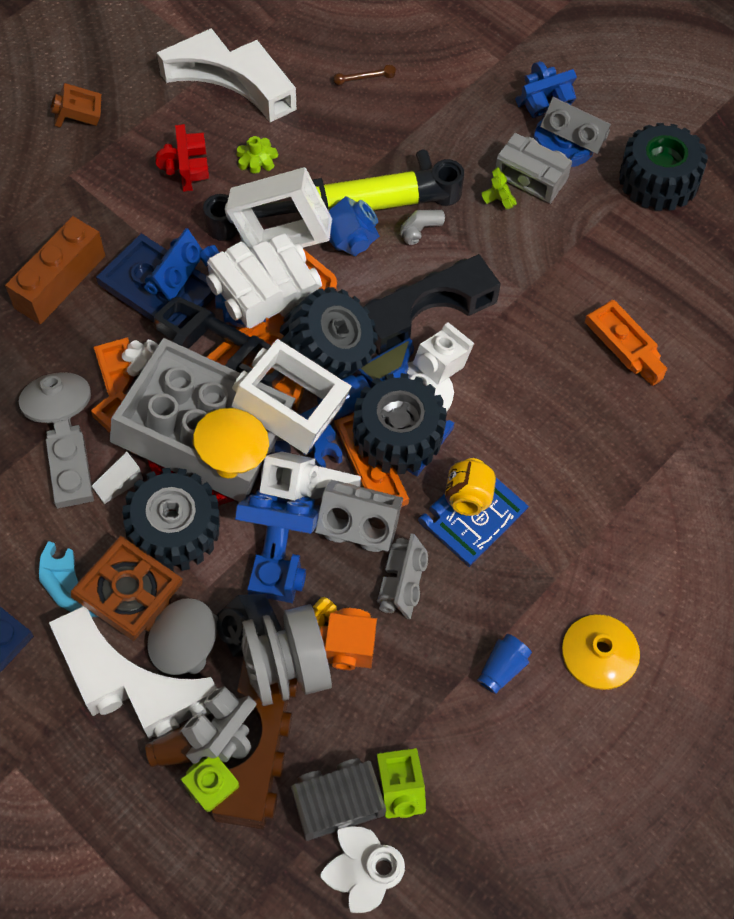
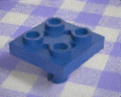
M257 489L256 494L251 493L237 504L235 520L267 525L261 556L270 559V556L274 553V560H284L289 530L311 534L317 526L321 506L314 505L315 500L312 498L302 497L295 501L260 493V489Z

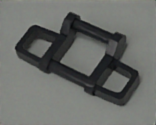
M181 297L171 299L154 317V328L171 338L172 342L187 349L208 330L241 347L225 365L239 373H242L244 370L249 373L253 369L249 366L254 361L258 352L262 348L268 350L271 347L263 339L255 335L250 337L215 318V313ZM176 312L183 313L192 318L182 329L167 321ZM275 369L271 374L265 375L260 382L274 388L285 375Z

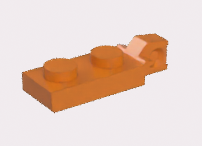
M615 300L609 301L586 315L585 323L628 369H631L635 374L640 372L641 376L652 386L664 379L668 368L660 361L661 355L657 351V343Z

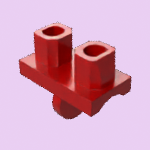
M185 124L175 125L177 149L173 148L171 144H165L163 149L155 154V163L158 168L166 171L168 175H173L175 170L180 169L183 192L193 191L192 181L209 179L207 157L189 159V156L206 154L204 132L186 134Z

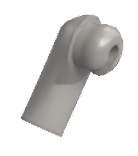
M443 210L414 211L401 225L400 235L404 238L405 243L408 245L417 244L422 237L420 231L424 227L442 226L445 222Z

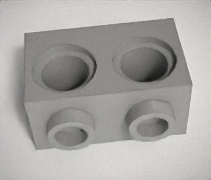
M331 479L323 492L315 533L323 534L326 539L333 542L350 541L361 544L362 548L372 552L389 551L395 537L403 497ZM333 508L345 510L349 519L343 520L336 517L333 513ZM376 517L381 519L386 527L383 529L373 527L369 522V518Z

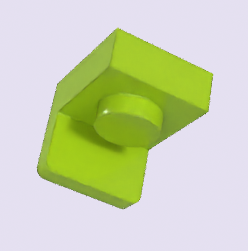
M417 748L377 754L383 801L386 807L385 817L388 819L397 817L408 818L425 813V785Z

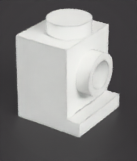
M448 322L441 331L419 345L412 364L439 385L464 368L474 343Z

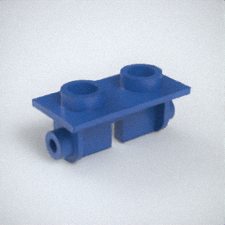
M185 228L178 238L171 241L170 248L161 259L162 263L157 265L152 274L145 278L146 285L144 287L150 294L155 295L157 292H163L168 301L176 297L200 262L202 248L188 228Z

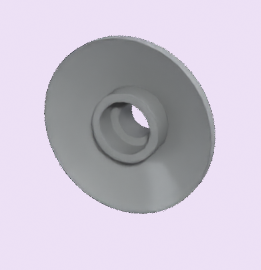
M67 372L52 373L35 379L23 389L19 396V407L22 414L32 421L41 423L59 422L75 416L87 406L91 398V389L88 382L79 375Z

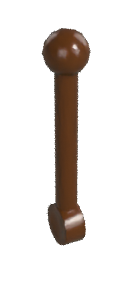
M386 65L382 70L349 75L337 73L334 75L333 81L336 85H342L345 81L378 76L393 78L396 68L393 65Z

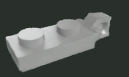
M70 418L53 422L55 430L47 431L48 439H46L55 505L58 509L93 502L94 496L85 438L80 426H72Z

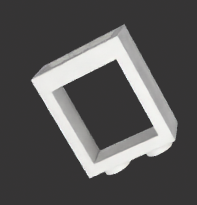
M305 167L230 189L228 202L225 205V213L229 222L234 223L239 231L241 241L249 249L264 241L269 242L271 238L283 233L289 235L293 244L300 243L302 248L329 241L332 217ZM291 197L303 219L264 230L251 207Z
M277 339L268 350L262 348L252 363L253 369L249 373L244 370L235 381L232 389L236 391L232 407L249 412L261 421L264 428L307 454L343 406L352 386ZM271 367L323 399L308 420L256 387Z

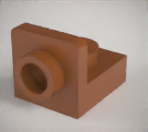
M64 83L60 94H54L51 102L50 112L55 114L54 126L61 128L65 117L97 126L101 113L102 94Z

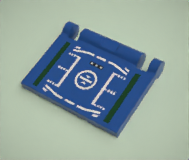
M496 478L492 504L478 515L466 516L457 513L447 502L444 493L429 508L430 512L439 519L434 523L427 514L423 513L418 518V521L470 567L529 506Z

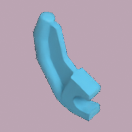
M48 541L40 556L39 581L58 606L72 612L83 607V605L71 598V590L78 584L75 573L74 552L68 548L63 558L54 559L52 556L56 552L55 543ZM88 610L91 617H98L93 612Z

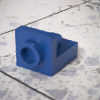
M292 554L291 561L274 560L271 557L269 559L256 555L247 589L248 595L265 594L267 599L293 603L295 592L303 591L306 578V569L301 568L300 555Z

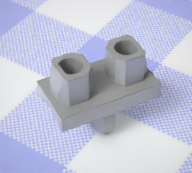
M225 686L215 689L204 701V705L215 716L213 721L210 722L201 713L191 718L181 730L192 745L186 756L193 764L198 763L204 756L210 758L219 757L223 762H227L231 756L243 759L251 749L250 742L246 737L249 733V728L242 723L257 704L250 696L237 699Z

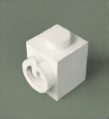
M282 451L267 455L261 469L260 493L294 501L305 496L311 497L320 479L319 468L315 465V459Z

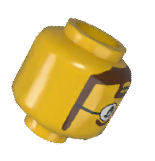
M468 458L455 463L448 473L445 490L447 502L457 513L466 516L478 515L481 511L486 510L493 501L496 483L494 471L484 464L483 461L476 458Z

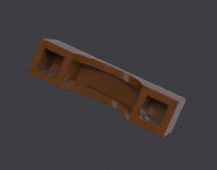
M245 660L243 661L237 692L239 699L250 696L257 704L252 711L261 722L262 735L258 747L250 758L239 766L229 769L239 782V788L212 810V815L215 822L264 830L266 818L273 819L275 814L277 793H273L271 790L274 776L281 777L285 752H279L281 737H289L292 713L286 712L288 700H282L277 683L270 685L273 704L262 706L258 694L250 684ZM297 678L289 680L290 698H296L299 685Z

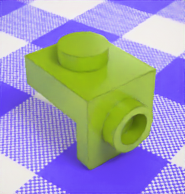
M219 757L200 759L198 763L193 764L187 770L186 776L181 779L189 795L196 803L199 802L206 812L213 810L239 788V782Z

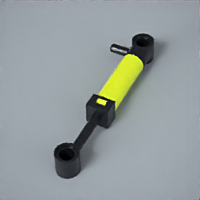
M422 149L416 153L420 168L417 171L325 185L322 178L312 179L328 211L345 196L356 202L363 200L373 211L433 201L443 206H450L456 204L462 196L464 169L461 164L451 159L438 161L432 167L428 151ZM226 194L212 195L206 199L203 205L208 235L218 241L229 240L238 232L234 223L229 222L225 213V205L229 198V195ZM293 200L251 207L257 219L299 212Z

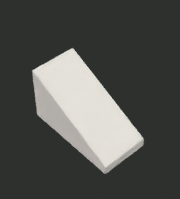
M126 452L92 485V488L101 501L106 504L133 487L139 479L143 480L139 466L130 454Z
M318 466L320 479L314 494L309 498L323 497V492L331 479L361 487V476Z

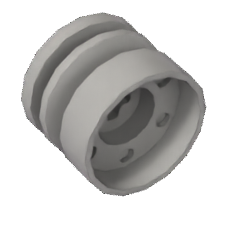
M311 604L285 610L283 615L284 630L276 631L269 615L262 616L265 635L257 636L253 619L242 621V652L250 684L258 694L262 706L273 704L270 685L275 683L278 685L282 700H289L290 679L297 678L300 688L305 695L332 688L327 655Z

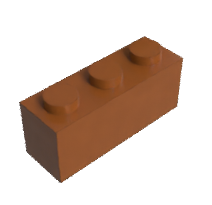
M72 216L5 285L14 309L41 325L106 256L99 231Z

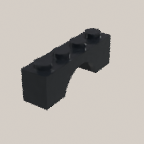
M480 254L469 259H461L452 267L441 272H432L423 280L410 286L404 285L393 294L382 299L369 301L365 306L370 312L368 313L369 318L374 319L376 325L373 331L378 333V341L373 343L377 347L376 353L380 355L410 338L412 321L418 314L429 308L450 307L470 316L496 304L501 283Z

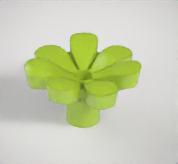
M257 136L250 137L246 146L241 145L237 148L236 155L240 157L238 167L241 170H245L250 166L251 173H259L261 166L265 170L270 171L274 168L272 159L278 157V152L276 148L271 147L269 139H260Z
M497 167L492 171V187L481 192L486 204L498 199L502 201L506 209H511L514 205H517V202L511 195L508 185L505 184L507 182L505 174Z

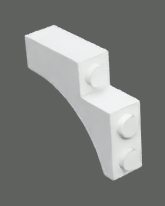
M211 28L157 52L160 74L166 83L201 81L226 87L251 101L265 115L269 122L297 110L296 87L258 40L230 52Z
M84 606L49 622L92 716L98 713L101 715L109 714L120 708L123 704L122 701L129 698L148 739L154 736L159 738L179 728L180 723L195 715L203 713L205 716L211 714L204 705L208 695L217 689L211 677L178 679L158 675L138 667L120 655L105 640L95 625L88 609Z

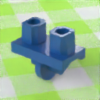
M541 61L532 64L531 74L525 76L527 85L522 87V94L515 98L518 107L526 105L532 118H535L547 112L549 107L548 97L553 96L571 105L576 99L572 86L577 78L574 69L556 75L555 67L547 68Z

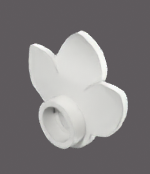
M355 826L338 829V840L344 854L337 856L323 869L321 879L334 890L350 893L349 909L351 913L370 912L381 904L386 889L393 888L401 881L405 871L404 859L401 853L394 847L381 845L376 835L369 829ZM384 860L391 864L392 870L389 874L380 875L376 871L375 867L379 861Z

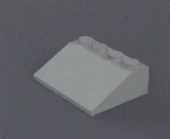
M163 338L112 416L110 442L158 465L170 468L171 471L176 473L179 468L186 469L187 476L189 477L196 473L201 476L202 484L208 482L212 490L238 502H241L250 494L261 474L264 463L263 460L256 468L244 473H238L236 477L227 479L221 477L217 470L201 460L192 442L196 426L210 412L222 408H233L232 403L236 391L232 387L241 373ZM261 382L257 384L256 387L292 409L296 398ZM266 429L269 439L267 455H270L278 436Z

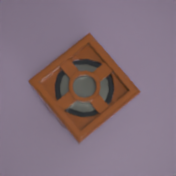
M120 536L71 590V598L129 639L135 641L143 630L150 631L157 616L169 605V599L182 585L183 578Z

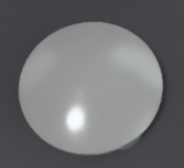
M181 599L168 605L157 616L149 632L148 653L152 663L160 671L170 675H181L188 672L196 674L204 668L206 658L215 642L218 616L213 614L206 604L196 599Z

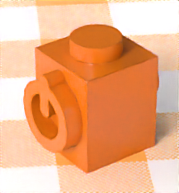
M343 608L330 613L328 626L321 625L320 628L328 663H331L332 667L339 670H354L355 667L371 668L377 618H371L368 612L356 608Z

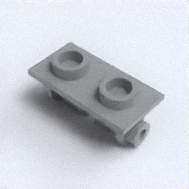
M553 97L540 127L598 154L603 141H606L610 133L609 128L611 124Z
M411 534L409 540L398 538L396 543L391 545L385 570L387 573L397 574V577H383L377 602L380 604L379 610L385 613H394L395 608H398L407 619H411L413 607L419 602V582L422 571H425L428 565L427 550L415 534Z

